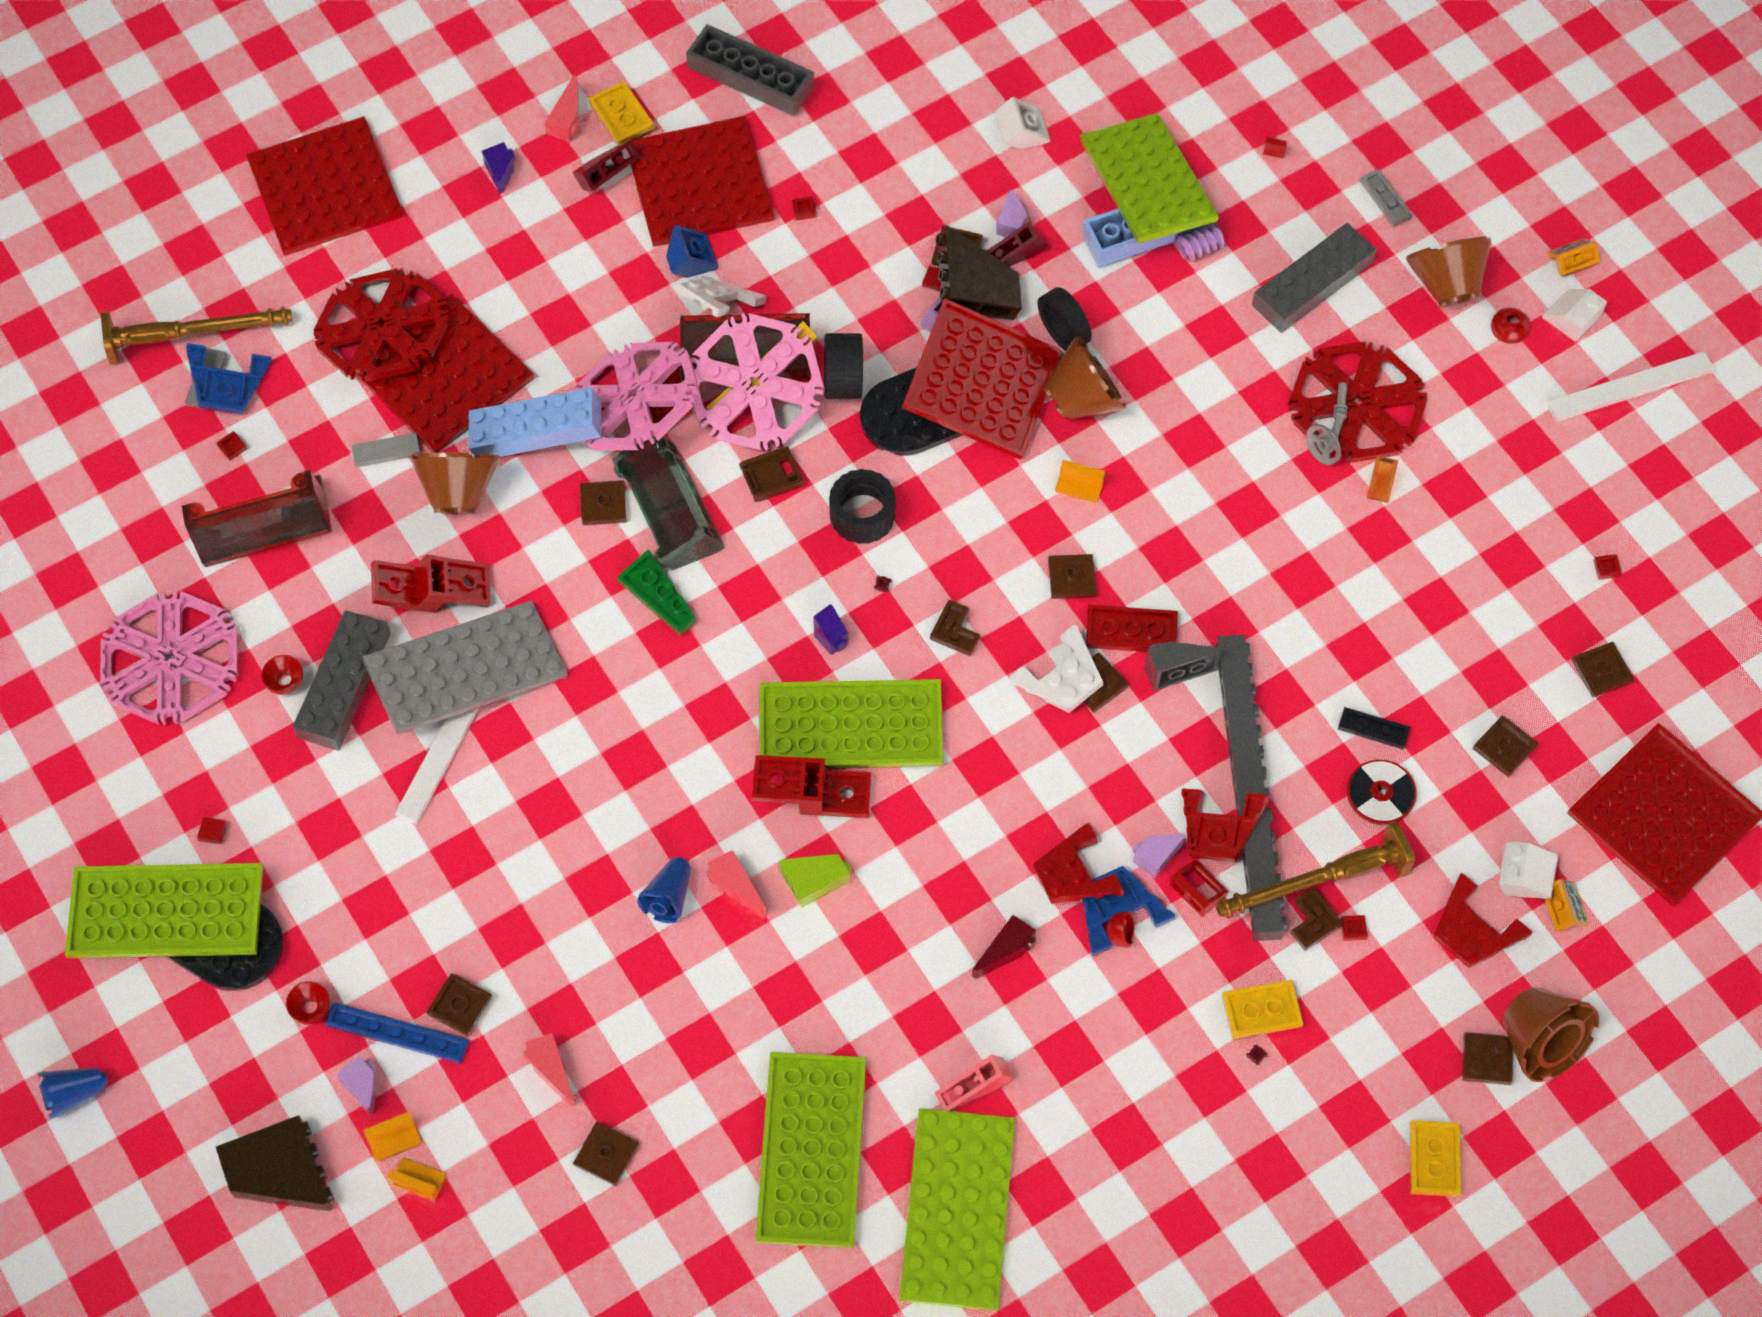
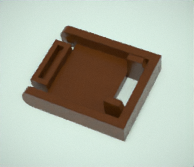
M788 446L739 463L748 488L753 495L754 502H760L804 486L803 479ZM788 461L793 472L787 474L786 477L781 463Z

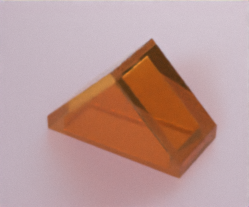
M1376 456L1367 494L1368 499L1389 503L1398 460Z

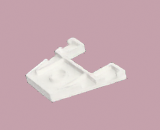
M708 276L680 283L678 289L679 293L691 301H700L703 309L708 310L710 308L712 315L715 317L729 314L730 306L724 304L725 302L737 299L756 307L764 305L767 298L766 295L719 282Z
M1075 624L1059 636L1060 641L1072 654L1038 681L1022 666L1008 678L1011 685L1015 687L1017 685L1025 689V692L1031 695L1035 694L1043 698L1044 701L1068 713L1103 686L1100 674Z

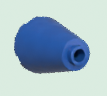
M681 857L670 859L643 889L637 899L638 907L643 913L647 915L650 912L655 915L654 920L663 923H675L681 917L691 873V866L688 861Z
M99 1068L41 1071L37 1073L38 1078L43 1077L39 1087L46 1111H52L48 1115L49 1119L56 1118L105 1091L104 1086L108 1085L105 1071L100 1072Z

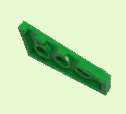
M649 549L617 577L618 582L680 636L696 622V617L678 594L675 586L667 578L662 567L656 562Z

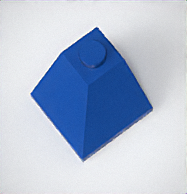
M678 225L674 226L666 255L672 274L689 278L719 268L706 233Z

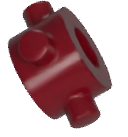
M877 576L876 585L873 586L874 589L880 592H889V583L892 582L891 578Z
M1253 1045L1250 1053H1246V1058H1249L1256 1066L1260 1065L1264 1057H1267V1052H1264L1258 1045Z

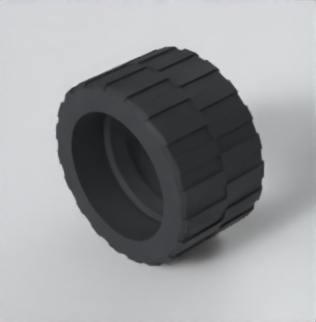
M861 333L825 334L824 396L826 399L862 398L863 337Z
M852 470L841 475L834 482L829 497L830 521L834 530L847 541L858 544L871 543L886 536L889 530L892 529L896 517V495L890 481L882 474L873 470ZM867 495L880 501L883 508L871 517L858 518L845 512L842 506L848 499L854 496Z

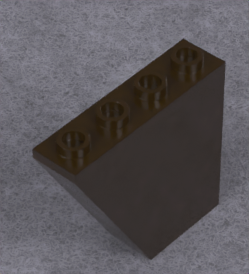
M945 225L936 236V245L938 246L937 263H939L940 267L938 280L941 281L939 296L942 302L945 298L982 315L1014 320L1022 309L1019 273L952 227Z
M300 1115L215 1147L228 1189L234 1198L322 1211L333 1210L330 1202L334 1201V1197L330 1187L325 1188L323 1179H326L327 1176L323 1165L318 1166L316 1157H319V1152L315 1142L310 1143L308 1136L312 1135V1131L308 1121L303 1122Z

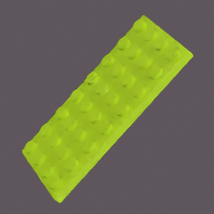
M1158 113L1080 135V141L1138 244L1218 221V213Z
M941 679L759 683V755L825 759V768L943 766Z
M262 863L76 866L73 871L65 956L67 958L257 955L263 865Z
M770 1052L756 1243L854 1249L866 1057Z
M919 1108L899 1296L900 1302L998 1312L1015 1118Z

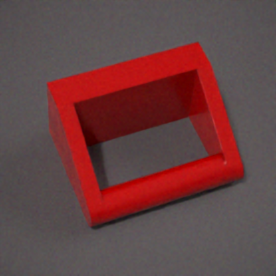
M1197 860L1178 870L1171 876L1169 884L1201 917H1204L1214 908L1216 903H1219L1220 898H1225L1229 893ZM1194 870L1217 894L1207 900L1185 877Z

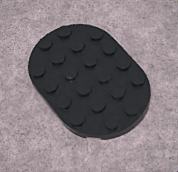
M917 367L878 383L871 388L863 399L860 409V422L863 433L870 443L881 451L886 450L899 456L914 455L962 436L958 432L901 408Z
M260 904L257 955L165 957L215 988L229 991L243 990L260 983L275 969L283 951V933L273 913Z

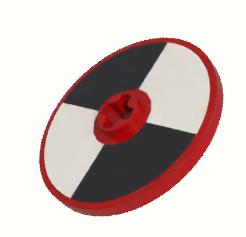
M1381 759L1371 760L1358 766L1351 774L1347 784V798L1355 813L1364 820L1374 824L1388 825L1395 821H1401L1411 812L1416 801V786L1411 775L1397 763ZM1378 788H1379V790H1384V789H1385V790H1386L1385 795H1384V794L1378 795V794H1377Z

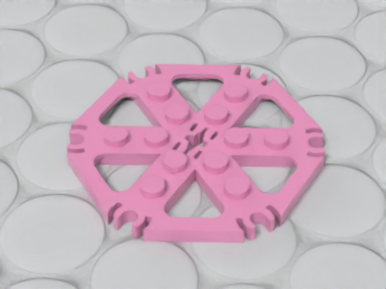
M748 313L750 322H748L746 315L742 314V323L737 324L735 318L731 317L730 321L733 326L730 327L729 320L727 319L692 354V356H697L700 359L691 358L692 363L697 364L694 371L698 385L706 381L733 389L711 410L704 408L699 389H697L699 393L692 396L695 399L694 408L698 423L701 424L704 421L701 425L703 429L708 425L713 426V430L709 433L711 437L715 436L719 431L718 435L714 437L715 440L763 452L761 443H763L766 451H769L768 444L770 441H775L776 447L780 448L781 444L778 439L781 437L782 445L784 446L819 411V409L812 408L811 406L821 407V403L814 401V397L816 395L824 396V392L816 388H825L812 340L809 342L810 338L808 336L801 340L798 339V335L802 332L800 328L795 329L797 326L794 324ZM757 326H764L780 330L783 334L782 340L761 360L754 329ZM729 335L733 339L739 366L712 360L708 357V352L723 336ZM800 354L806 355L812 375L809 382L803 383L779 377ZM759 377L760 386L751 387V378L757 379ZM771 398L802 406V413L789 427L781 429L778 426ZM750 405L757 431L756 435L753 438H746L729 433L727 427Z
M674 342L630 343L631 349L625 344V349L621 353L614 349L613 353L615 356L610 351L576 385L577 388H574V390L592 387L601 399V407H607L601 413V438L581 442L584 445L587 443L589 448L593 450H638L637 443L643 449V443L646 440H650L654 444L655 436L657 441H659L693 407L692 404L695 403V399L692 395L699 393L697 390L699 385L691 357L684 347L680 349L679 345ZM660 351V355L640 374L636 361L638 352ZM682 365L685 374L683 382L679 384H662ZM607 366H614L619 385H591L592 381ZM675 406L659 423H653L649 407ZM628 418L631 432L627 437L607 438Z
M173 591V597L170 599H166L165 592H161L160 596L156 593L112 620L113 623H109L110 629L114 630L112 634H102L105 640L101 638L100 686L105 694L109 691H114L113 694L108 696V699L118 708L158 725L159 717L163 725H166V719L169 716H173L174 723L178 724V715H181L180 721L182 723L228 695L227 692H230L231 688L228 684H225L226 681H237L234 674L239 676L238 628L234 621L228 624L225 623V621L230 619V616L223 608L180 591V598L177 592ZM185 608H193L210 616V619L182 635V611ZM150 611H156L157 638L131 628V623ZM221 640L229 643V662L224 667L197 656V654ZM123 650L142 658L141 661L116 676L112 675V654L114 651ZM171 653H173L175 659H169L167 661L165 656H170ZM182 676L208 686L211 689L210 694L192 706H183ZM157 679L156 709L148 710L130 702V696Z

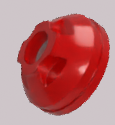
M1507 307L1495 313L1490 327L1493 335L1498 340L1508 344H1516L1528 336L1530 320L1520 309ZM1510 315L1516 316L1519 322L1512 324L1508 322L1507 317Z
M279 655L271 658L264 665L261 678L263 684L270 692L277 695H286L294 692L301 685L303 669L300 662L294 657ZM281 676H290V683L287 685L279 684L278 681Z
M306 981L297 984L290 990L286 998L287 1012L292 1019L300 1024L317 1023L326 1016L330 1007L328 992L317 982ZM309 1001L317 1003V1008L312 1013H306L303 1010L304 1005Z

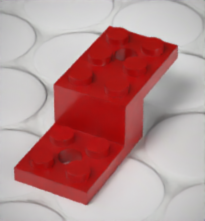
M428 554L416 566L373 560L371 562L372 604L436 613L446 601L486 608L491 604L488 564ZM463 579H467L472 587L465 585ZM390 581H394L399 586V589L393 588L390 585Z
M755 755L752 801L799 804V815L869 818L871 772L825 770V759ZM774 775H781L784 778L779 784L771 782L770 779ZM846 789L853 792V796L850 798H843L840 794Z

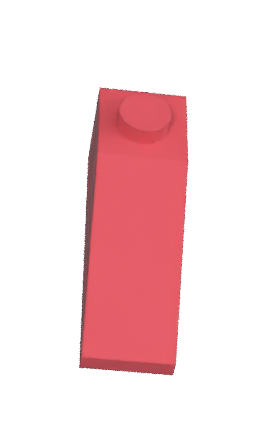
M574 75L545 121L547 134L570 142L573 135H577L580 127L579 85L577 76Z
M733 850L708 862L709 871L706 874L712 885L716 883L719 890L759 916H766V907Z
M553 1033L525 1041L527 1050H524L523 1054L527 1065L532 1063L534 1071L570 1107L575 1106Z
M990 1055L934 1093L944 1111H954L996 1091L1014 1079V1076L1003 1057Z

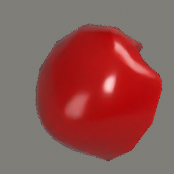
M1118 912L1108 921L1107 936L1115 946L1129 948V946L1133 945L1131 939L1134 934L1135 925L1131 913Z

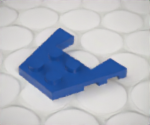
M187 343L186 353L198 407L243 414L271 364L272 357L252 354L249 373L204 366L206 346Z
M1124 866L1091 880L1095 882L1116 874L1123 888L1124 895L1115 896V894L1104 895V898L1095 899L1094 896L1082 898L1092 956L1112 948V943L1102 926L1108 924L1110 918L1118 912L1132 913L1145 908L1155 928L1175 918L1174 913L1167 910L1156 896H1152L1144 888V885Z

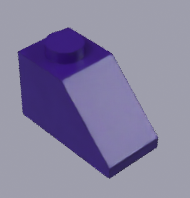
M505 142L481 150L483 162L499 194L504 192L514 171L513 161L516 160L513 150L511 148L508 149Z
M832 604L813 616L814 637L831 655L836 651H842L849 642L848 631Z

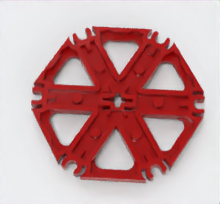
M398 268L349 279L350 283L344 282L346 290L341 291L339 288H336L337 295L332 292L313 329L318 352L346 378L349 375L350 379L353 380L355 375L359 374L361 382L365 380L370 382L416 371L415 367L421 368L418 362L420 359L429 362L428 355L433 358L449 325L451 315L447 299L417 272L414 275V272L411 270L405 276L402 268L399 271ZM388 280L390 283L379 306L361 290L365 284ZM415 286H419L431 297L427 303L403 308ZM338 304L344 305L358 318L335 325L328 324V320ZM435 324L429 339L424 343L418 342L406 331ZM361 341L353 358L348 361L341 359L332 350L333 347ZM385 344L402 358L397 363L375 367Z
M1367 341L1319 348L1318 351H1314L1312 357L1316 360L1312 361L1306 357L1305 362H1302L1288 403L1289 411L1295 410L1298 412L1291 416L1293 424L1306 436L1308 429L1312 426L1310 421L1332 418L1334 416L1339 383H1347V418L1343 421L1338 436L1341 454L1344 456L1343 462L1347 461L1349 455H1351L1349 463L1397 456L1399 453H1402L1404 447L1401 443H1405L1408 447L1411 446L1412 442L1414 443L1428 399L1426 398L1427 392H1418V390L1424 388L1422 379L1388 347L1385 354H1383L1384 345H1381L1377 351L1373 350V342L1368 344L1367 349H1365ZM1356 352L1360 355L1361 359L1354 380H1351L1332 362L1331 358L1334 355ZM1384 362L1393 364L1406 377V381L1403 383L1374 387L1381 365ZM1312 374L1332 394L1311 398L1304 397L1302 389L1306 377ZM1355 398H1358L1359 401H1362L1361 405H1358L1357 402H1354ZM1406 405H1414L1415 407L1411 423L1406 427L1398 424L1384 410ZM1362 423L1374 432L1385 445L1367 449L1358 448L1356 441ZM1316 430L1314 434L1319 435L1320 433ZM1335 450L1332 452V458L1336 456Z

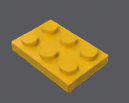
M624 81L588 98L589 105L617 145L628 139L633 140L655 129L654 123Z
M1292 980L1222 992V1000L1232 1040L1301 1028L1303 1026Z
M1411 1120L1409 1123L1411 1194L1460 1197V1123Z

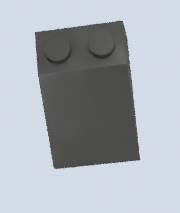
M1176 642L1155 643L1147 648L1144 669L1153 690L1156 691L1217 671L1221 649L1220 647Z

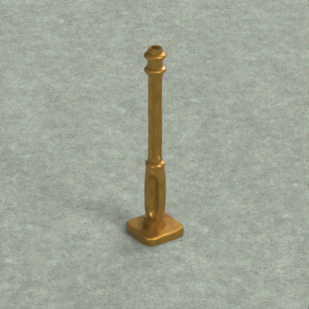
M282 306L281 310L274 311L272 308H268L266 312L188 322H179L178 320L174 322H153L119 328V326L114 327L109 312L100 313L103 344L109 365L118 363L117 348H121L122 345L155 343L174 338L180 339L183 335L270 325L273 328L275 324L283 323L284 326H287L288 322L292 321L291 309H286L285 306Z
M1395 821L1387 825L1381 838L1382 845L1355 851L1333 862H1327L1325 867L1242 895L1234 893L1233 898L1230 899L1222 897L1219 903H1216V910L1220 917L1225 916L1229 919L1232 913L1239 912L1243 914L1245 909L1329 880L1335 882L1337 879L1360 875L1379 868L1386 863L1392 864L1396 874L1399 877H1403L1410 873L1415 863V856L1401 826Z

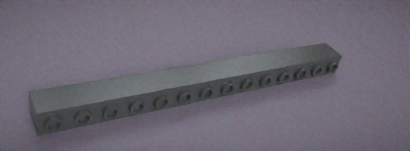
M1245 634L1217 636L1215 647H1220L1221 649L1218 671L1237 816L1243 815L1247 793L1267 794L1270 799L1269 788L1264 785V780L1267 779L1266 767L1262 766L1261 759H1264L1263 745H1259L1258 738H1261L1260 724L1256 725L1258 705L1253 702V697L1256 696L1255 684L1251 683L1250 676H1253L1252 663H1248L1247 656H1250V644L1245 642ZM1267 805L1242 850L1247 893L1281 882L1280 873H1276L1275 868L1278 865L1277 851L1273 852L1272 845L1275 844V832L1270 830L1272 810L1268 809ZM1283 896L1249 907L1253 941L1280 940L1283 932L1287 931L1286 917H1282L1281 909H1284Z

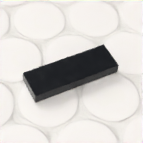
M1344 707L1337 730L1404 750L1410 727Z

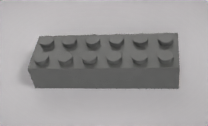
M709 24L705 25L686 52L687 68L792 116H795L814 88L813 71Z
M1345 223L1255 291L1252 306L1282 333L1372 265L1377 249L1349 223Z
M344 611L292 726L298 739L340 751L371 680L364 665L363 656L385 648L391 635L387 622L351 611Z

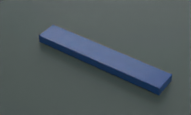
M334 1002L325 1023L326 1027L458 1064H462L469 1045L468 1039Z

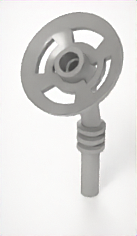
M1343 382L1339 383L1337 404L1334 406L1333 416L1335 421L1332 429L1330 430L1321 424H1315L1306 433V442L1311 454L1325 465L1335 464L1341 456L1338 436L1343 421L1347 418V383ZM1317 429H1321L1323 431L1319 435L1314 434ZM1335 450L1336 456L1330 458V453Z

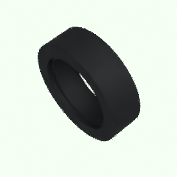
M1055 287L1038 298L1037 306L1041 320L1052 339L1063 350H1067L1076 336H1079L1086 344L1091 341L1092 333L1088 319L1079 303L1067 290L1062 287Z

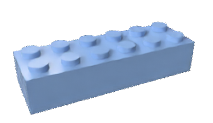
M1115 209L1083 220L1082 236L1097 266L1101 267L1175 242L1179 236L1184 237L1185 234L1192 233L1194 230L1199 231L1201 227H1207L1208 224L1138 244L1119 209Z
M592 387L469 411L468 449L473 455L481 453L501 457L601 438V399Z

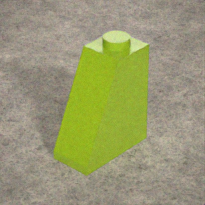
M839 854L782 859L778 861L779 872L801 908L850 882L851 867L847 860L842 861Z

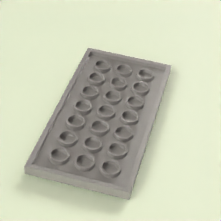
M532 601L363 656L364 665L397 735L567 677L564 665Z

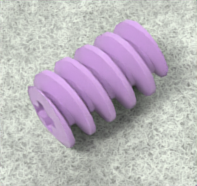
M1216 223L1208 224L1207 227H1201L1199 231L1194 230L1192 233H1187L1184 237L1179 236L1176 239L1181 257L1186 259V256H1188L1191 260L1195 259L1194 253L1201 257L1202 249L1208 254L1210 252L1209 246L1215 251L1217 250V243L1221 248L1225 245L1222 231Z

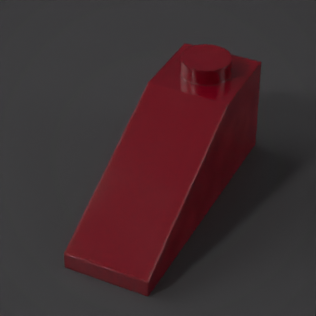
M628 139L589 160L572 173L583 190L593 191L641 156L632 140Z
M1028 221L987 250V252L1006 265L1011 266L1033 257L1047 247L1048 244L1040 230Z
M1012 915L973 967L972 977L978 979L1021 957L1026 950L1030 952L1037 942L1035 939L1036 929Z

